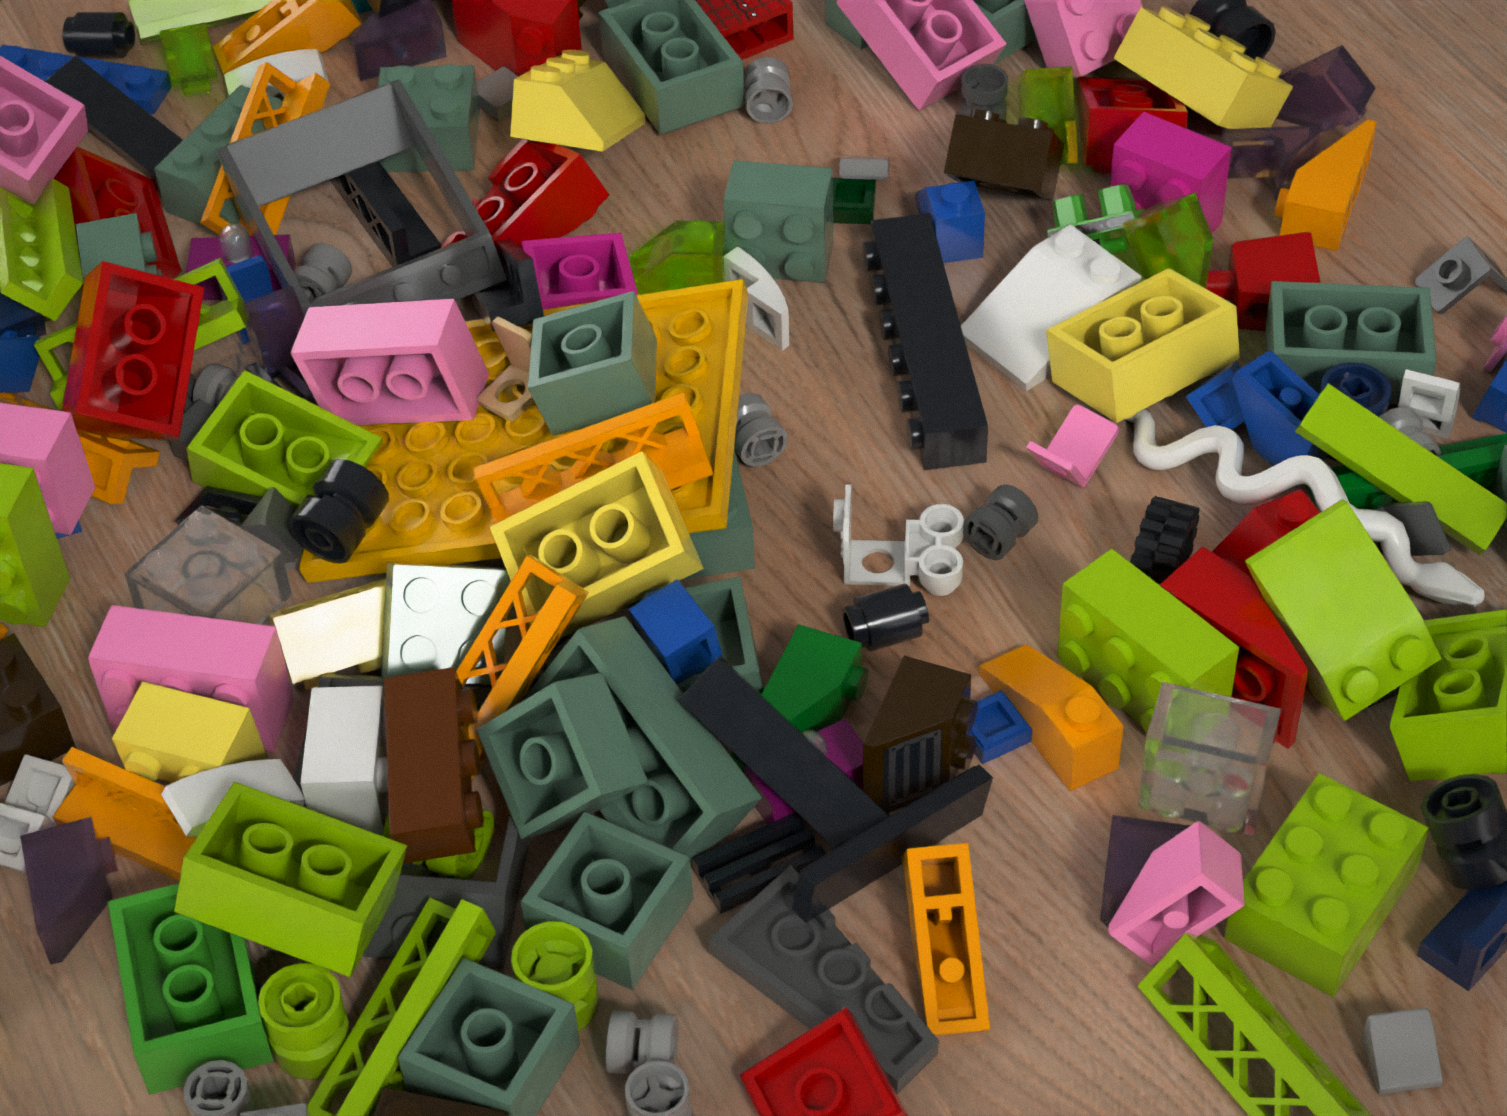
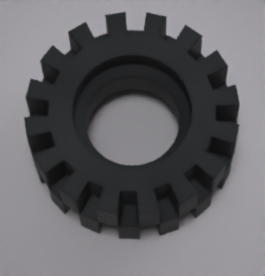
M1158 496L1153 497L1145 511V519L1142 518L1140 533L1136 537L1135 550L1131 555L1130 563L1160 585L1190 558L1194 548L1193 542L1198 530L1196 527L1200 517L1198 515L1199 508Z

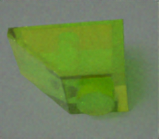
M206 22L160 30L173 91L183 90L185 97L211 92L210 85L219 83Z
M1072 66L1023 70L1017 76L1020 117L1048 122V127L1053 128L1054 133L1065 143L1061 165L1077 164L1078 151Z
M1195 192L1158 203L1122 223L1144 280L1170 268L1206 289L1213 236Z
M676 220L630 255L629 263L638 295L725 282L723 256L726 255L725 222Z

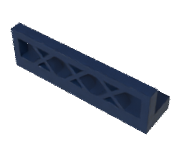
M1507 880L1500 885L1487 889L1469 890L1420 942L1417 956L1468 992L1507 951Z

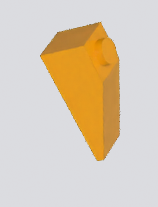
M272 0L212 47L222 73L226 74L242 65L274 54L305 49H317L319 52L327 51L337 42L346 39L362 22L352 0Z
M1367 119L1297 169L1290 189L1281 188L1278 195L1274 216L1282 218L1280 235L1311 232L1314 246L1338 251L1371 159L1377 121Z
M1028 644L979 665L978 673L993 693L1002 690L1032 728L1031 742L1069 791L1119 769L1124 725L1092 685Z
M968 843L906 849L902 856L908 918L925 1024L935 1036L990 1030L969 845Z

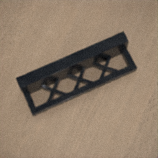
M379 161L330 179V182L392 267L441 248V243Z
M512 239L496 241L498 256L507 280L471 294L473 307L493 332L495 330L491 322L497 316L517 326L533 324V319L544 316L533 258Z

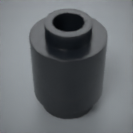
M78 12L75 16H69L65 19L63 24V42L69 53H76L79 57L124 58L129 49H132L134 46L135 29L132 22L127 20L123 12Z
M906 583L856 597L852 605L842 608V617L848 638L862 643V648L867 647L870 652L922 636V625L929 623V613L922 593L920 591L912 593Z

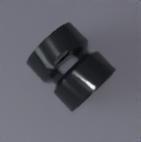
M1198 0L1190 12L1191 15L1211 26L1208 31L1218 38L1220 35H1224L1246 47L1243 54L1254 60L1256 57L1263 59L1274 42L1276 32L1274 24L1257 9L1248 6L1246 0Z
M336 459L329 463L313 486V495L308 494L288 521L291 534L304 549L327 562L341 564L346 563L365 537V529L371 528L389 502V492L378 477L362 465L350 460Z
M1467 774L1444 780L1434 786L1423 797L1420 807L1427 827H1429L1432 840L1437 844L1436 849L1448 882L1456 888L1465 890H1482L1505 882L1507 880V810L1497 782L1485 775Z

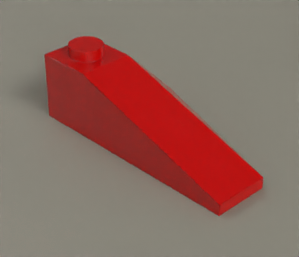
M522 139L495 166L488 179L493 185L484 199H473L472 203L489 230L497 251L496 241L510 238L522 248L521 241L561 238L576 230L582 223L591 219L597 212L598 207L609 197V193L581 154L558 144ZM463 230L454 232L447 237L441 248L468 237Z

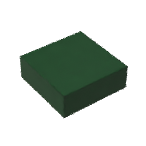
M833 178V223L871 224V220H874L876 179Z

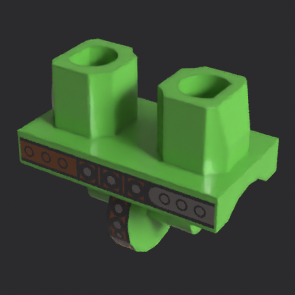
M1128 184L1098 190L1103 217L1088 219L1083 194L1053 200L1056 228L1048 229L1047 234L1050 237L1071 224L1114 255L1115 253L1128 250L1127 239L1125 236L1110 239L1108 232L1147 224L1146 210H1136Z

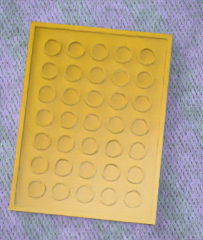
M743 279L636 295L657 338L655 402L683 392L685 393L703 438L714 475L671 490L689 533L727 528L749 297ZM589 303L544 309L543 314L547 316ZM483 319L465 321L489 372L485 390L511 363L496 332H493ZM533 324L519 326L532 334ZM523 385L509 386L500 393L498 401L504 403L515 401L523 395L526 387ZM535 402L514 421H508L479 405L474 420L357 425L382 437V445L370 460L366 469L375 474L389 492V502L371 528L365 529V537L346 563L327 562L303 549L299 567L301 574L307 583L387 573V562L450 565L502 558L490 526L494 525L491 511L477 484L473 468L577 430L553 436ZM677 415L658 422L652 431L667 434L685 426L681 416ZM616 437L605 441L600 450L614 453L625 449L630 440ZM563 456L552 460L547 469L561 472L572 468L577 459ZM510 475L492 483L497 493L500 494L521 486L525 478Z

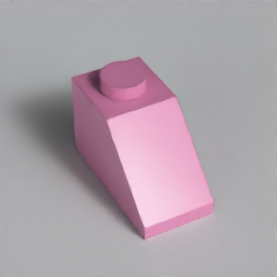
M1197 821L1152 852L1109 923V934L1149 965H1154L1166 955L1185 933L1199 936L1245 906L1241 853L1202 822Z

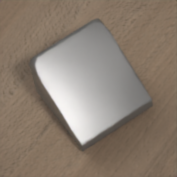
M1428 1008L1374 1014L1366 1019L1361 1041L1379 1095L1442 1086L1443 1080L1433 1021Z

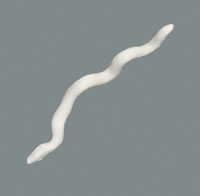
M1146 409L1125 419L1134 423L1133 453L1138 462L1149 469L1164 471L1181 466L1203 454L1218 453L1219 461L1215 476L1217 488L1225 498L1237 504L1262 503L1300 484H1306L1311 488L1320 512L1341 499L1349 503L1336 474L1320 458L1308 455L1295 456L1261 473L1247 477L1241 475L1244 459L1243 442L1237 433L1230 428L1213 425L1198 429L1166 446H1158L1155 441V421ZM1349 503L1371 539L1380 542L1383 557L1401 584L1411 586L1418 594L1446 605L1464 604L1478 607L1485 598L1484 590L1448 563L1434 562L1422 564L1414 561L1411 557L1410 540L1403 522L1387 512L1358 509Z

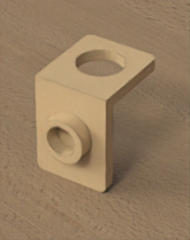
M497 316L491 323L511 365L478 395L477 400L481 407L508 421H514L535 402L528 390L532 334ZM512 385H523L526 387L523 395L517 400L507 403L498 401L500 393L507 387Z

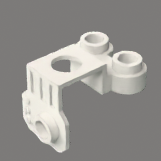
M852 484L845 485V499H834L833 531L841 532L844 584L897 586L906 583L910 586V575H918L922 586L929 593L937 596L948 595L960 585L963 577V558L955 548L963 539L964 519L958 509L946 504H936L926 508L922 512L920 520L906 519L905 541L852 540ZM881 552L889 555L893 559L894 565L884 573H872L863 567L862 560L868 554Z

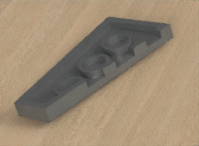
M790 865L709 938V953L809 1029H812L847 1007L856 1018L895 1092L898 1094L938 1054L939 1040L891 983L885 984L870 967L871 959L857 942L851 944L835 925V916L829 909L807 923L793 911V900L799 874Z

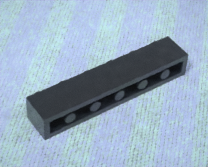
M930 213L871 220V241L863 242L864 265L867 272H875V275L871 276L874 305H883L884 310H880L879 314L883 340H892L893 344L888 347L892 376L900 375L902 380L897 383L899 407L901 413L910 412L911 416L906 422L910 450L919 449L924 470L987 463L988 423Z

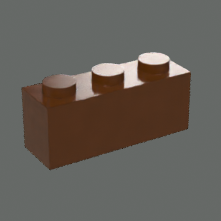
M455 667L384 678L389 830L392 840L407 845L403 863L476 852L474 829L484 826V816L479 792H472L471 776L480 775L481 773L480 756L476 740H469V725L476 724L478 721L473 689H463Z

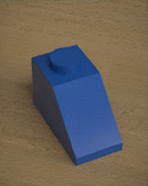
M975 181L925 187L915 192L919 213H930L943 263L983 258L985 212Z
M1271 350L1234 373L1232 380L1252 448L1272 466L1288 458L1301 455L1317 457L1323 461L1326 459L1328 453L1295 432L1319 396L1311 386Z

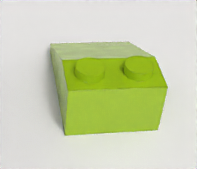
M244 370L186 449L193 482L205 488L210 486L261 497L266 494L269 488L275 487L293 508L297 510L308 494L313 495V486L332 460H350L366 468L382 445V437Z
M1344 499L1339 500L1245 560L1265 602L1308 668L1306 683L1313 697L1342 720H1348L1442 659L1420 612L1349 503Z
M1507 609L1424 620L1442 659L1400 685L1389 726L1409 781L1447 780L1467 774L1507 773Z

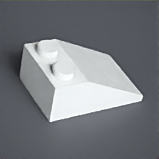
M1070 224L1035 245L961 325L965 343L1027 392L1051 376L1046 330L1140 283L1142 276Z

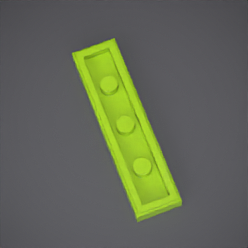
M1329 383L1322 390L1295 430L1296 433L1400 503L1430 502L1443 532L1479 556L1486 551L1507 518V503Z

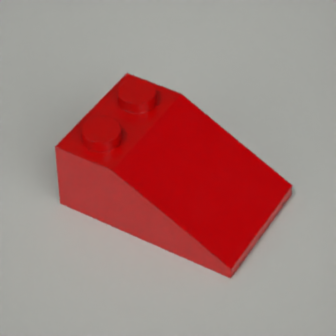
M451 0L457 42L495 71L505 66L517 76H521L530 71L532 66H540L546 63L547 58L562 55L563 50L582 51L577 0Z
M1077 77L1081 155L1085 166H1092V170L1095 172L1111 174L1114 143L1143 112L1183 128L1187 127L1188 111L1184 104L1146 79Z
M1202 546L1164 580L1160 586L1239 647L1229 710L1289 749L1296 739L1308 668L1250 576L1241 571L1233 562L1222 559Z

